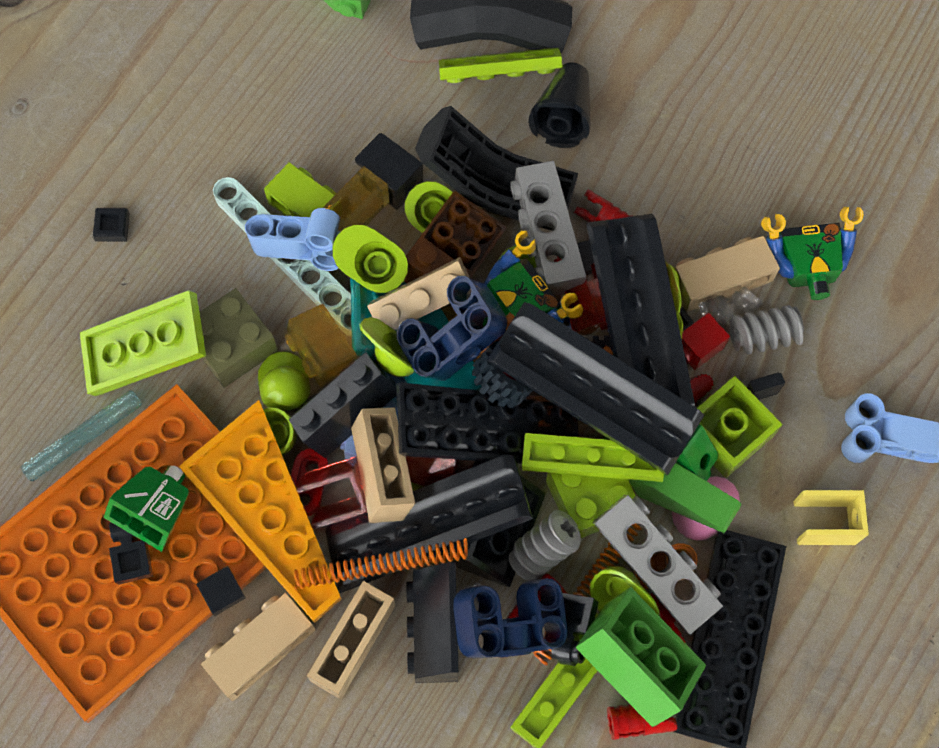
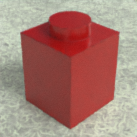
M707 313L683 331L681 339L687 365L689 364L694 370H697L722 351L730 339L729 334L710 313Z

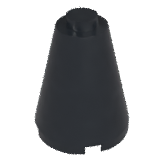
M570 62L563 64L562 68L558 70L531 109L528 119L529 128L536 137L540 134L546 138V144L558 148H572L579 145L582 139H586L589 136L591 128L589 73L584 66L578 63Z

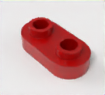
M311 448L301 451L296 456L291 472V477L299 497H310V502L304 505L308 517L315 514L320 508L329 472L327 458L322 457ZM310 464L318 466V470L314 473H308L306 468Z

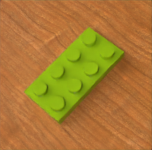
M190 290L80 332L87 394L93 396L107 393L206 356L197 294Z

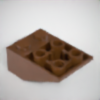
M454 190L406 255L408 273L404 282L408 283L459 257L470 278H472L507 227ZM449 303L441 308L448 312L452 305Z

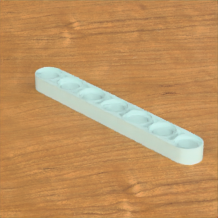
M226 177L214 184L213 194L217 204L244 232L247 220H243L240 217L244 209L254 208L257 210V214L271 215L236 179ZM228 187L236 189L237 193L232 199L226 200L220 197L223 189ZM271 258L346 335L352 337V328L345 323L346 318L351 314V294L328 271L316 268L311 263V260L297 259L294 262L288 263L281 258ZM313 270L320 274V279L314 284H307L302 280L303 275L308 271ZM337 292L341 295L342 299L337 305L330 306L323 301L326 294Z

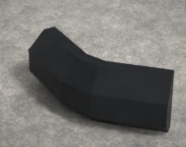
M411 0L410 21L415 42L420 50L481 39L503 41L529 50L559 48L560 53H562L572 28V6L562 0Z
M452 106L442 108L423 127L415 147L421 163L470 202L492 213L518 221V210L521 209L519 200L514 201L510 185L511 181H515L516 168L543 163L516 155L498 146ZM556 167L566 206L569 209L578 173ZM540 198L532 199V201L535 203L545 202L543 199ZM547 226L541 227L547 230L554 231L552 228Z

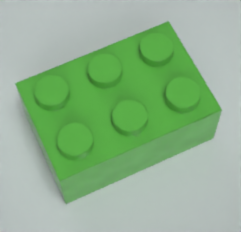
M632 587L604 605L576 646V649L652 727L682 710L706 667V664Z

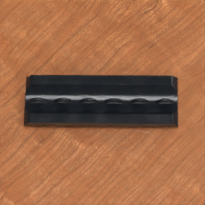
M644 214L588 222L586 225L613 356L695 407L656 218L653 214Z
M527 302L523 303L487 359V362L665 475L670 473L704 417V414L693 405Z
M401 382L396 384L399 416V454L402 456L487 462L503 455H514L517 464H522L525 433L579 437L577 418L543 396L528 395L518 406L515 405L508 408L507 404L504 407L498 406L497 399L492 403L488 400L490 395L487 392L482 395L479 390Z
M503 455L414 490L415 504L403 521L369 523L367 510L329 524L325 532L334 574L337 579V561L340 562L343 577L345 574L344 560L347 561L348 571L351 576V558L354 560L357 574L359 571L358 557L361 558L362 568L365 573L364 557H368L369 566L372 571L371 556L374 555L379 570L378 555H382L386 568V552L389 553L392 567H394L393 551L396 552L398 563L401 566L400 550L403 551L406 564L408 565L407 549H410L415 564V547L422 562V546L425 548L427 559H429V544L432 546L434 557H436V543L439 544L440 552L443 554V542L446 543L449 552L450 541L453 542L454 549H456L457 540H460L462 547L464 546V538L467 539V544L529 521L533 517L514 455ZM390 570L388 574L382 572L381 575L375 573L373 577L368 574L366 578L361 575L360 579L354 576L353 580L347 577L345 582L340 579L335 584L340 594L360 586L363 581L369 583L393 572Z
M726 530L725 533L717 531L706 578L721 593L717 599L723 607L694 631L691 650L706 664V667L680 712L676 713L675 718L678 729L673 731V733L726 748H746L787 546Z

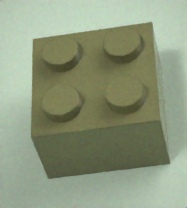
M237 288L200 311L206 356L202 357V359L223 388L265 361L268 356L278 352L273 335Z

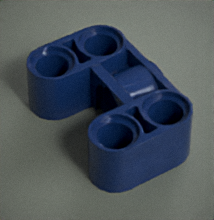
M457 276L448 285L447 297L457 316L443 328L438 330L432 324L411 318L402 321L397 329L396 338L414 371L422 377L439 381L451 378L464 365L476 359L485 348L501 337L506 331L507 317L489 287L466 276ZM471 289L470 297L467 299V293ZM488 315V322L485 325V327H483V321L485 317ZM436 358V365L433 368V362Z
M548 578L522 583L518 588L516 596L519 617L502 619L500 599L495 589L490 586H477L460 590L456 594L453 604L459 650L467 658L476 659L531 654L534 651L561 647L567 638V623L563 593L560 585L555 580ZM538 590L541 594V601L538 599ZM475 597H477L479 601L478 611L474 606ZM543 627L545 628L546 632L545 638L542 634ZM480 634L482 635L484 640L482 648L479 645Z

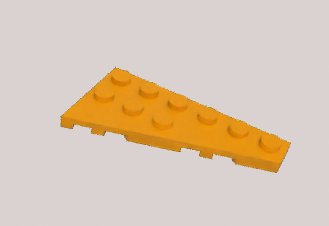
M258 400L184 461L179 468L311 620L316 623L342 598L334 580L331 584L326 581L325 585L319 583L317 587L312 584L310 588L305 585L303 589L299 587L297 590L294 589L296 585L295 569L298 570L301 585L303 583L302 567L305 569L308 584L310 582L309 566L312 567L315 583L317 580L316 565L319 566L322 581L324 578L323 564L326 565L329 580L331 573L263 407Z

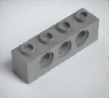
M554 161L516 168L515 181L510 182L511 192L514 201L519 200L521 209L518 210L519 223L522 229L527 228L529 238H526V246L530 245L534 239L536 241L535 251L528 254L529 258H535L537 267L534 269L554 296L583 290L586 274ZM540 198L543 199L545 202L535 203L532 201V199ZM547 226L552 228L554 231L543 232L539 228ZM550 255H556L560 257L562 260L558 262L550 261L547 257Z
M624 495L593 521V524L684 631L691 635L723 607L717 599L721 593L709 579L706 578L704 581H701L693 570L697 568V565L686 552L682 551L678 554L670 545V542L674 540L670 533L660 523L654 526L646 517L650 513L647 506L637 496L631 499L629 495ZM635 523L640 524L645 530V537L638 544H632L627 538L628 528ZM658 551H663L668 557V565L662 571H655L650 563L652 555ZM681 579H687L692 586L691 593L688 597L679 599L674 592L675 584Z

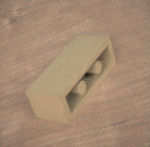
M764 236L755 239L746 237L739 240L734 246L724 250L722 247H718L709 251L704 257L695 260L691 257L680 261L675 266V269L679 274L682 306L686 312L773 282L780 267Z
M459 257L372 300L367 307L373 318L381 320L396 330L402 321L413 318L417 320L449 304L450 302L447 297L449 283L457 276H466L468 278L470 276Z
M395 407L361 409L351 427L369 523L403 521L415 504L406 457L399 454V424Z
M363 581L307 674L308 679L315 685L342 699L396 606L394 598Z
M286 592L281 597L278 595L271 597L261 607L262 613L253 620L248 618L241 622L234 629L233 633L235 635L225 644L222 642L217 643L205 654L206 660L201 663L202 667L231 701L236 700L316 631L313 624Z

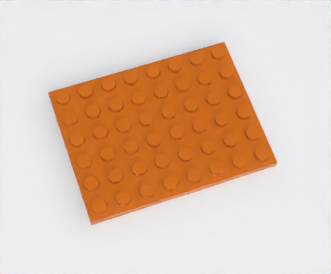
M178 384L0 527V618L86 723L92 721L213 615L196 585L198 582L228 566L242 590L266 569L264 564L185 475L181 485L188 488L189 494L164 550L161 552L148 544L153 577L120 585L114 581L109 548L120 546L121 543L113 542L109 529L110 521L103 518L110 497L145 467H152L161 473L171 465L179 468L184 461L220 432Z

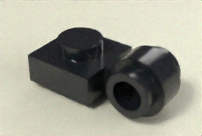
M110 522L109 529L113 542L121 543L120 546L109 548L115 583L120 585L153 577L148 544L142 540L137 541V537Z
M563 593L567 638L561 647L551 649V654L560 664L576 666L578 663L582 664L585 660V657L576 649L580 641L579 635H584L595 620L599 602L592 597Z

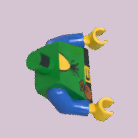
M849 207L841 209L840 218L845 223L844 227H840V223L785 228V218L780 214H775L776 224L772 228L769 217L762 219V228L769 232L766 242L780 267L778 272L782 277L787 278L791 287L808 286L812 300H822L830 296L828 284L835 282L840 273L846 270L853 254L857 234L854 225L860 223L864 216L863 210L860 207L856 208V215L852 220L848 219Z
M527 231L519 232L515 238L516 247L513 250L508 249L494 264L484 281V284L489 287L505 315L507 316L510 312L516 316L523 303L527 302L561 323L564 322L563 318L566 316L574 319L581 316L583 312L581 304L574 308H568L570 304L575 303L578 299L575 293H568L563 296L560 304L528 259L521 260L519 258L522 254H531L536 249L535 239L530 245L521 246V242L526 239L528 233ZM488 315L483 321V326L488 322Z

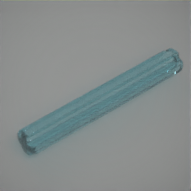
M132 390L127 391L22 464L20 468L28 480L35 481L141 407V400Z

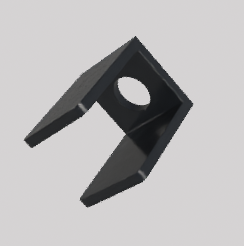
M379 133L355 157V163L363 168L357 175V180L396 210L405 203L408 193L416 185L423 183V163L383 133Z

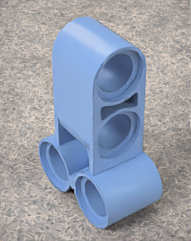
M317 208L313 210L311 217L257 214L247 220L245 232L256 255L271 258L311 260V263L318 269L324 271L338 269L333 258V243L336 236L340 233L338 231L340 217L334 211Z
M871 393L860 395L846 410L845 421L853 431L843 440L841 450L844 457L849 461L861 463L877 452L926 463L939 462L938 422L886 412L882 400ZM859 408L868 411L870 418L864 417L860 413ZM856 438L862 440L866 444L867 450H864L857 445Z

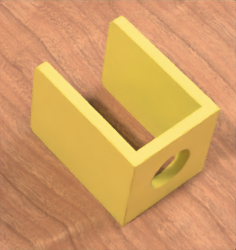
M804 490L793 501L794 507H847L849 529L806 530L797 538V545H856L869 535L864 490Z

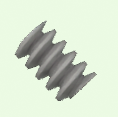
M787 305L783 306L780 310L778 308H770L768 312L760 310L755 315L752 312L745 313L743 317L733 315L730 319V334L733 346L736 351H739L740 347L743 346L748 355L752 354L753 344H756L759 352H764L765 342L767 341L772 350L777 349L778 339L781 340L784 347L790 346L791 337H793L797 345L803 343L804 325L800 311L796 306L791 307Z
M554 510L549 517H545L540 524H536L531 531H527L523 537L514 542L513 550L509 554V562L513 570L525 580H538L543 574L547 573L552 567L558 565L579 548L581 536L577 524L566 512Z

